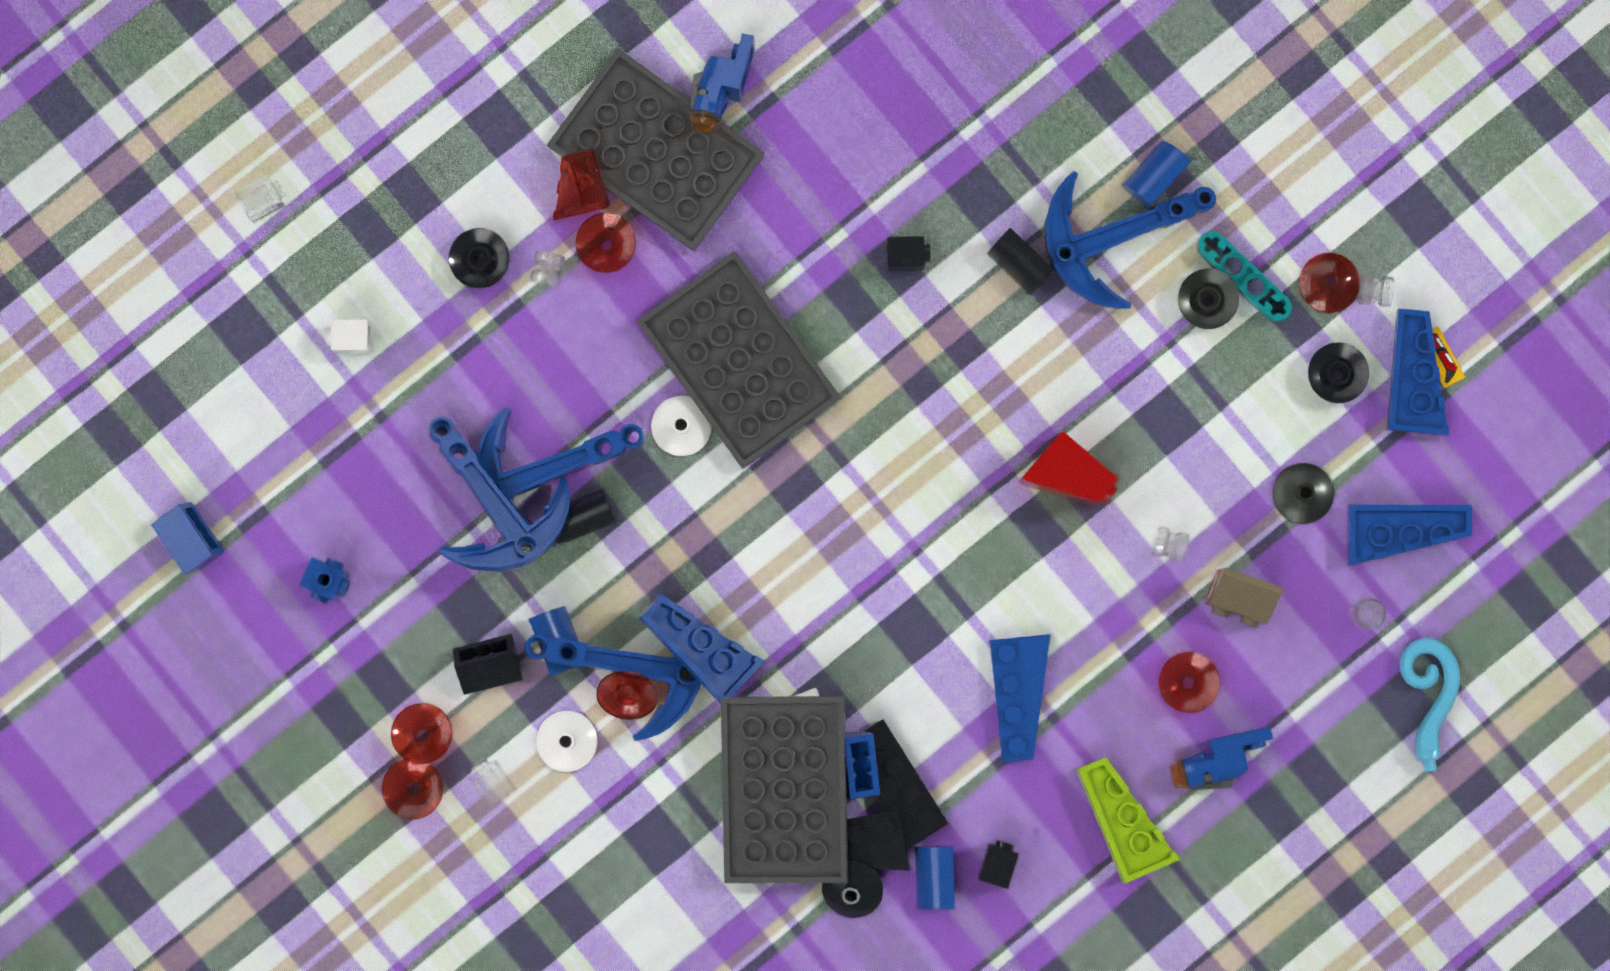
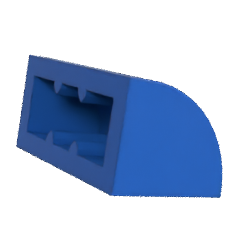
M1161 141L1121 186L1146 209H1149L1192 160L1174 145Z
M192 502L178 504L151 524L184 575L196 571L224 553L219 542Z
M565 606L529 618L534 635H543L548 640L556 637L579 641ZM568 648L561 650V655L564 659L571 658L572 654ZM544 658L550 676H555L575 668L549 663Z
M846 732L847 797L849 799L880 795L874 734L870 732Z
M915 846L917 908L955 909L953 846Z

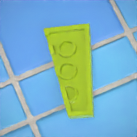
M1106 757L1076 769L1122 883H1128L1181 860L1164 840L1165 837L1160 830L1153 825L1146 815L1144 808L1140 803H1137L1129 792L1128 786Z

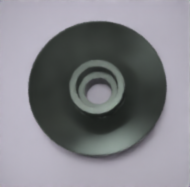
M1212 268L1200 269L1190 274L1183 281L1178 293V305L1182 315L1190 324L1201 329H1215L1228 323L1235 315L1239 306V292L1235 282L1226 273ZM1203 295H1211L1213 303L1211 305L1203 304Z
M1298 463L1287 467L1279 474L1273 486V500L1277 510L1283 517L1294 523L1309 524L1320 520L1328 513L1334 500V488L1331 479L1321 468L1313 464ZM1302 487H1307L1310 490L1309 498L1306 499L1300 495Z

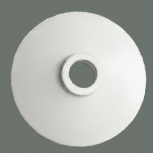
M675 396L662 402L654 412L651 422L652 434L658 446L665 452L675 456H688L701 450L708 442L712 431V426L689 396ZM680 419L687 422V427L682 431L677 430L675 427L676 422Z
M560 711L550 715L541 724L536 737V746L541 759L549 767L561 772H572L581 769L593 758L597 749V734L593 724L584 715L574 711ZM565 735L569 736L572 741L571 745L567 748L563 747L560 743V739Z

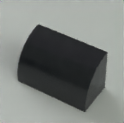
M1011 228L1001 236L987 253L1030 296L1054 271Z
M603 489L569 503L567 519L561 535L556 540L559 545L616 523Z
M512 634L453 648L454 668L464 695L523 680L519 656Z

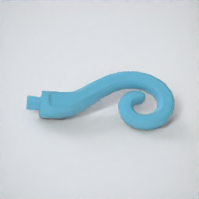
M1426 637L1413 641L1404 649L1399 667L1405 682L1413 688L1422 690L1434 686L1438 681L1439 669L1436 665L1430 664L1426 669V674L1418 676L1413 671L1415 659L1423 654H1431L1440 661L1443 668L1444 683L1442 690L1420 723L1415 740L1417 761L1423 760L1425 772L1437 771L1435 758L1441 757L1439 730L1457 697L1460 686V670L1454 654L1444 643Z

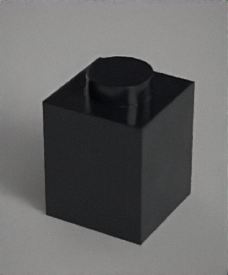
M924 236L887 237L888 271H922L925 268V262L931 261L930 244H924Z
M996 840L995 845L988 843L977 879L1008 889L1019 856L1018 852L1012 851L1014 845L1000 840Z

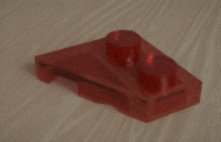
M594 148L563 155L560 165L561 178L558 181L556 191L558 194L556 210L553 211L554 221L611 206Z

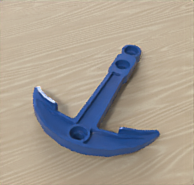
M1073 171L1055 191L1044 223L1045 248L1049 261L1055 273L1077 295L1102 307L1130 309L1132 302L1123 299L1113 292L1100 278L1095 280L1084 261L1159 227L1167 228L1195 216L1196 212H1208L1216 203V195L1209 187H1199L1192 195L1184 193L1157 204L1154 209L1080 235H1073L1068 217L1072 213L1073 189L1078 173ZM1200 194H1207L1209 196V203H1202L1199 199ZM1172 205H1179L1182 209L1181 214H1174L1171 210ZM1060 249H1068L1070 257L1067 259L1062 258L1059 254Z
M505 407L487 426L481 437L476 455L478 463L521 516L514 503L516 496L590 464L598 465L623 455L627 448L638 449L645 443L646 434L640 426L627 424L620 432L615 430L586 440L581 446L504 473L500 452H505L506 429L512 410ZM633 432H637L639 435V439L635 443L630 441V435ZM605 443H609L611 446L607 454L602 452V446ZM521 516L526 524H533L527 517ZM557 541L551 547H556Z
M446 417L433 419L429 426L430 438L435 443L440 444L439 450L455 473L462 476L505 540L488 548H485L484 543L464 547L442 546L439 554L462 567L491 572H502L524 567L543 556L561 535L569 513L570 494L566 477H560L555 494L544 508V515L532 525H528L478 463L477 455L463 436L454 431L452 421ZM443 430L447 434L444 436L437 435L436 432ZM459 453L463 455V458L456 459L453 455ZM529 547L532 551L524 553L521 551V548Z
M658 593L654 598L656 599L662 594ZM539 634L531 636L524 644V652L532 660L545 658L549 663L576 668L586 666L666 683L669 689L664 704L659 705L648 723L632 736L634 741L651 738L671 728L689 710L701 686V683L692 674L689 680L682 678L681 671L686 668L675 656L671 658L591 647L584 642L556 637L548 640ZM532 643L540 644L541 652L539 654L531 651ZM563 648H568L571 651L570 659L562 657L561 650Z

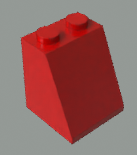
M1064 431L1054 439L1019 480V483L1023 486L1092 506L1099 502L1107 503L1119 489L1114 485L1119 478Z

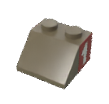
M1228 568L1216 570L1205 605L1211 606V612L1229 618L1231 613L1241 617L1240 623L1258 628L1259 623L1263 625L1268 624L1284 588Z

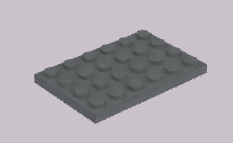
M617 48L547 144L549 149L693 252H695L765 156L763 151L721 121L718 124H706L694 120L693 114H691V100L619 48Z
M736 251L729 254L636 321L742 469L749 466L841 400V396Z
M845 696L721 697L724 883L848 882Z

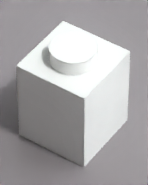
M368 319L331 320V328H326V344L331 346V351L334 353H372V323Z

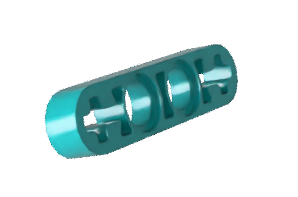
M1209 231L1199 238L1197 242L1199 255L1213 269L1220 270L1230 276L1235 282L1238 292L1267 320L1278 323L1290 315L1292 305L1288 297L1220 233ZM1215 239L1218 242L1215 246L1218 251L1222 253L1226 248L1230 253L1226 254L1218 264L1215 259L1219 255L1214 250L1205 251L1204 248L1207 244L1204 240L1212 241ZM1230 258L1239 260L1241 263L1240 273L1236 275L1229 274L1225 270L1226 260ZM1252 279L1261 281L1263 292L1257 296L1251 295L1247 290L1248 281ZM1270 290L1273 295L1269 299L1275 304L1279 301L1282 302L1284 314L1277 313L1273 315L1270 312L1273 307L1268 301H1265L1263 305L1258 301L1263 299Z

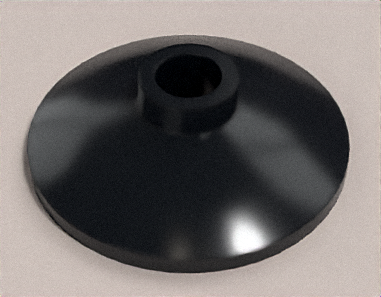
M473 228L463 232L455 239L449 251V265L453 275L462 284L471 288L482 289L495 285L504 277L509 267L510 255L506 243L497 233L489 229ZM478 255L486 257L483 265L475 263V258Z
M1340 342L1330 343L1320 348L1311 358L1308 366V379L1313 391L1320 398L1331 403H1346L1357 398L1366 388L1369 380V366L1364 355L1354 346ZM1333 369L1341 371L1342 376L1339 380L1332 377L1331 372Z
M848 860V882L822 883V894L827 905L837 914L849 918H859L872 913L879 906L883 896V883L877 871L870 865L857 860ZM852 890L857 896L851 897L846 892Z

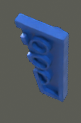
M1401 308L1396 311L1387 430L1449 436L1429 311Z
M1349 504L1347 505L1348 566L1472 536V505Z
M663 595L658 596L638 617L720 704L721 697H732L765 662V660L757 655L754 656L746 651L740 644L718 633L719 631L712 626L696 619L693 614Z
M1051 634L989 640L1002 762L1031 760L1034 758Z

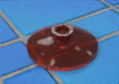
M608 212L598 213L586 219L578 229L575 240L576 251L580 260L591 270L600 273H612L625 267L632 259L636 249V236L631 225L623 217ZM605 239L612 241V247L608 250L601 247V243Z
M1322 253L1313 257L1304 265L1299 277V289L1303 299L1310 307L1323 313H1336L1346 309L1356 299L1360 288V278L1354 264L1346 257L1336 253ZM1328 276H1333L1336 279L1334 287L1327 285L1326 278Z
M1182 652L1172 656L1163 665L1158 680L1159 690L1164 701L1173 709L1183 713H1196L1209 707L1216 699L1220 689V676L1216 666L1206 656L1196 652ZM1187 676L1193 679V686L1191 688H1185L1182 684L1183 679Z
M617 671L605 676L599 682L596 697L601 708L608 714L620 719L634 720L645 717L654 710L658 694L654 684L645 676L631 671Z
M417 703L403 709L396 716L391 728V741L394 749L403 759L414 764H428L441 758L449 749L453 736L452 725L447 715L440 708L427 703ZM422 730L428 732V738L424 741L417 739V734Z
M407 758L400 760L389 768L383 778V800L388 809L398 817L409 820L426 817L441 802L443 796L441 775L431 763L423 759ZM413 782L419 785V792L417 794H412L409 791V785Z

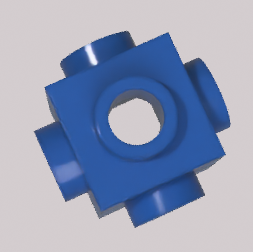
M311 557L299 586L311 590L310 597L327 604L329 599L338 601L339 596L344 597L351 583L348 580L350 573L342 570L345 564L328 557L326 562ZM329 576L330 582L326 585L325 578Z

